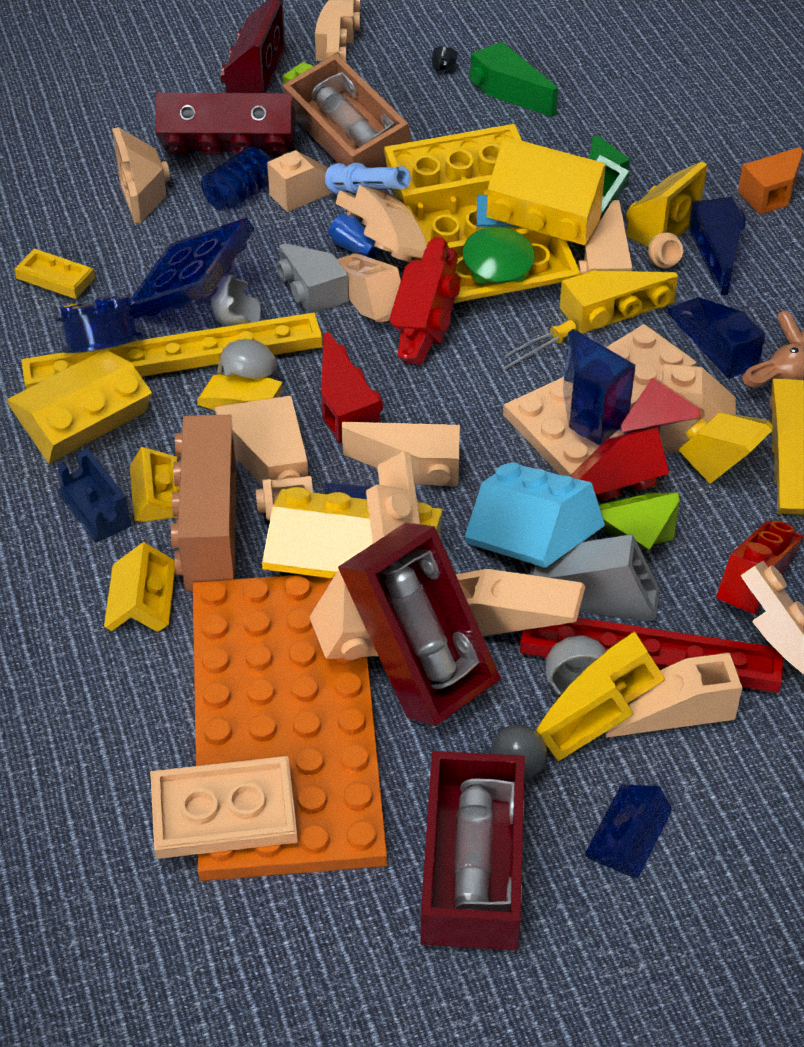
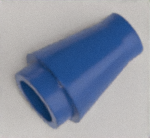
M342 213L332 222L328 234L335 245L372 259L380 250L374 246L375 240L364 235L365 227L354 215L348 216L346 213Z

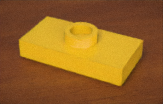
M35 248L14 269L16 279L74 299L95 279L94 268Z

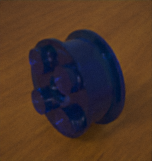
M129 296L95 299L96 306L94 304L82 305V303L60 307L61 314L55 317L57 322H62L67 345L62 347L63 353H79L127 344L144 337L143 332H137L132 309L137 306V302L130 301Z

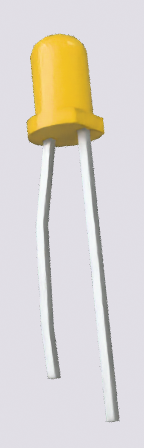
M568 320L559 326H553L550 328V333L533 339L505 355V358L536 341L549 336L553 338L503 367L504 370L554 341L557 343L563 342L565 337L577 330L576 323Z

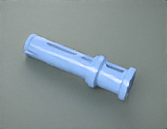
M335 163L327 169L325 174L326 186L334 194H338L339 190L357 194L359 185L373 189H405L404 186L408 187L411 180L410 172L406 167L367 168L361 163H352L348 166Z

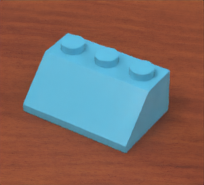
M507 463L497 468L494 475L482 482L464 537L467 544L546 568L600 530L605 524L591 482L547 472L543 469L522 466L518 463Z

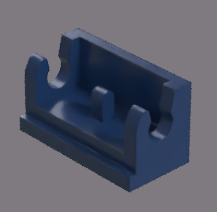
M88 448L78 453L77 461L80 466L76 472L69 474L70 471L64 463L59 466L58 475L61 488L58 489V494L95 543L131 527L125 494Z

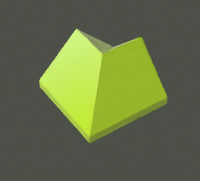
M678 492L647 493L599 504L605 524L600 530L613 537L633 534L639 548L650 550L654 544L674 540L680 502Z

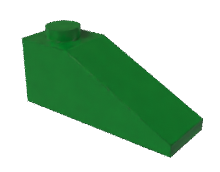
M499 42L471 53L470 81L488 96L550 117L557 114L558 87L505 43Z

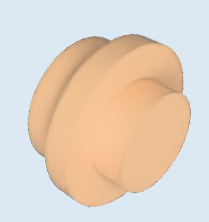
M660 233L649 244V258L657 267L670 268L682 258L683 245L674 234Z

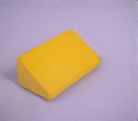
M141 447L130 464L135 521L145 522L179 518L173 517L172 493L180 490V486L175 487L173 467L174 462H178L176 456Z

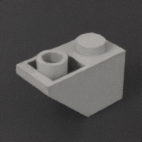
M287 243L279 245L280 260L276 262L279 277L283 282H288L297 303L301 302L308 313H317L349 302L348 274L332 253Z

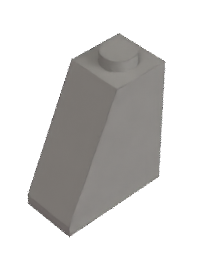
M633 534L581 542L546 568L537 565L531 568L530 575L583 583L586 587L579 612L647 622L656 621L660 588Z

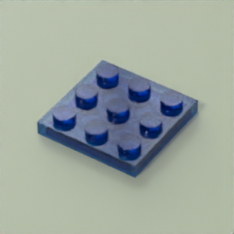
M246 217L170 243L124 307V310L131 319L145 315L152 317L164 309L171 307L178 309L190 301L196 299L204 301L212 297L217 292V285L222 277L233 268L232 262L236 256L246 248V241L255 228Z

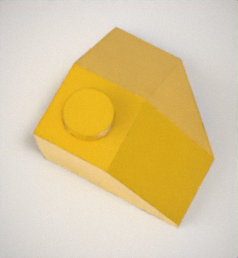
M719 412L708 422L701 417L685 432L689 440L678 450L711 484L748 455L773 430V424L766 419Z

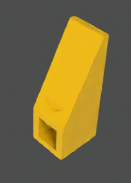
M593 270L562 280L560 309L569 320L576 323L578 332L583 334L673 304L675 302L678 275L676 272Z

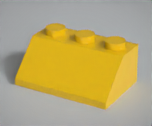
M505 136L502 140L487 189L486 217L586 245L600 222L606 163Z
M104 349L8 398L7 404L47 463L50 464L145 413L152 392L131 362Z

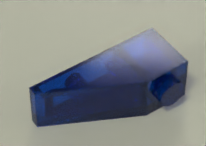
M733 197L692 202L688 228L721 296L728 295L741 231L746 226L745 214L743 210L738 209Z
M700 297L668 308L667 313L727 379L741 375L750 367L760 364L765 333L744 312Z

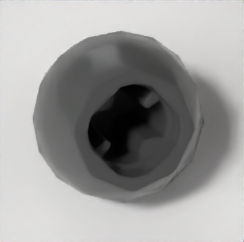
M514 725L505 727L495 735L490 748V754L525 756L524 781L531 780L542 771L547 758V747L541 735L531 727Z

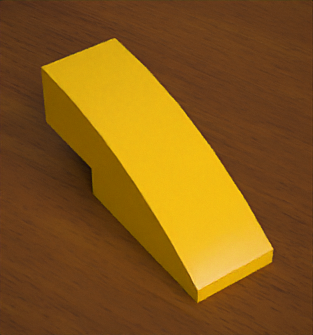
M635 631L589 665L567 687L537 727V732L541 735L544 743L558 762L634 715L628 703L666 680Z

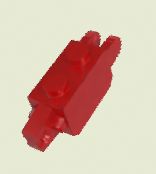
M439 236L428 241L422 260H413L405 266L389 318L392 325L401 333L397 357L407 364H423L431 344H442L445 331L450 325V314L455 297L458 296L460 291L461 278L455 273L459 258L458 254L453 248H449L445 239Z

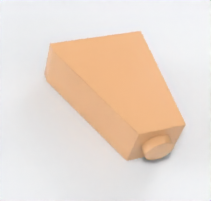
M292 396L215 407V415L231 414L236 459L262 486V480L308 476V461Z

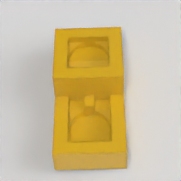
M234 373L231 376H225V374L213 375L197 399V405L215 411V407L278 398L282 394V382L266 377L258 379L247 378Z

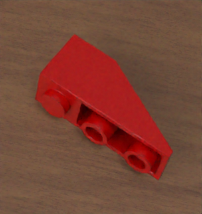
M327 332L324 333L322 420L340 444L342 443V422L380 423V412L383 411V403L379 393L376 390H371L367 385L362 370L359 367L353 366L345 347L342 344L338 345L331 334Z
M658 427L641 429L607 439L570 476L575 479L591 482L598 500L622 495L620 488L632 484L634 490L657 485L656 477L669 474Z
M766 521L731 553L716 598L755 614L762 605L741 575L762 561L768 567L774 566L783 575L801 545L804 535L794 532V528L787 523Z

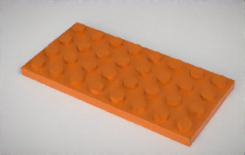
M289 575L193 582L196 766L288 756L298 843L198 854L199 881L387 866L367 657H360L354 660H347L345 658L326 659L309 618L333 578Z

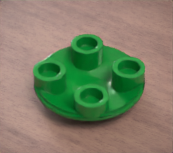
M488 227L478 230L466 240L463 247V260L472 272V279L480 284H486L490 281L522 282L527 279L529 270L534 263L535 254L530 241L521 233L505 227Z

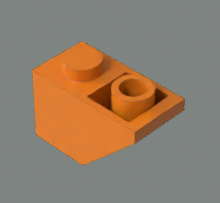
M798 147L742 165L738 193L759 215L789 205L798 179L803 150Z

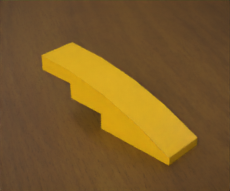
M773 379L772 452H774V482H777V514L804 515V380Z

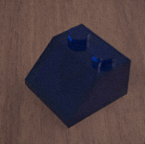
M575 329L568 332L563 382L569 428L580 436L600 446L621 428L622 422L630 412L636 365Z

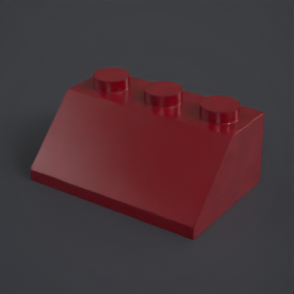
M267 0L248 16L243 29L238 30L237 42L235 46H231L229 51V60L221 68V83L225 84L226 93H267L286 48L283 0Z

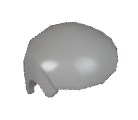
M232 274L219 278L211 292V307L217 321L223 327L260 321L261 306L259 299L247 296L245 288L248 286V282L236 279Z
M244 338L230 342L222 350L217 373L221 374L224 372L225 376H231L234 373L242 377L254 379L270 376L272 379L276 372L277 361L267 346L259 341Z
M585 635L565 638L555 644L547 655L545 666L547 682L551 683L556 694H563L567 687L607 650L599 641Z

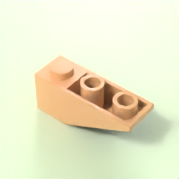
M493 569L456 574L482 636L576 622L586 587L581 582Z
M730 653L687 658L660 670L666 680L629 702L628 705L634 715L606 731L605 736L608 738L735 720L742 685Z

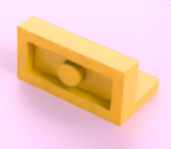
M142 542L115 562L112 566L104 627L113 631L130 618L137 620L156 632L168 626L175 560L147 543Z

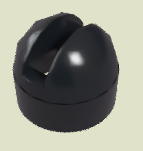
M448 47L434 48L432 66L435 71L439 73L440 68L445 69V74L451 72L455 68L458 53Z

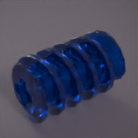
M246 147L240 153H237L231 159L213 169L212 172L203 176L201 187L204 196L215 209L222 210L225 206L233 209L239 202L245 201L248 195L252 196L258 189L266 186L268 183L267 162L271 161V159L258 147Z

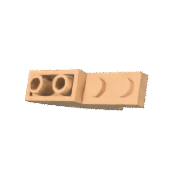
M328 0L325 4L315 29L316 61H324L337 53L346 62L347 43H354V31H360L361 0Z
M361 185L358 187L357 194L339 190L335 204L347 209L346 214L348 216L354 215L358 220L362 221V224L366 226L364 235L375 240V247L392 252L391 256L411 262L413 257H423L424 250L427 248L425 238L412 213L398 198L389 192Z
M762 561L741 575L765 610L764 613L752 622L766 640L789 663L804 674V606L799 601L793 603L784 590L787 584L781 573L774 566L768 567Z

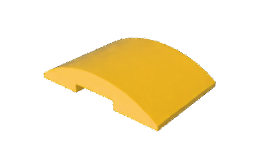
M515 124L384 147L387 167L403 166L410 172L411 180L409 186H404L405 189L392 190L394 196L414 216L425 238L426 245L428 241L439 236L445 239L449 248H453L458 254L459 258L455 273L461 278L460 291L458 296L455 297L454 303L560 283L562 280L581 275L566 240L522 227L505 228L513 229L524 235L534 249V263L529 270L526 280L522 282L490 281L486 284H480L472 279V272L463 260V247L466 240L476 231L488 228L477 227V195H487V189L502 140L506 136L522 141ZM414 257L415 260H422V258Z

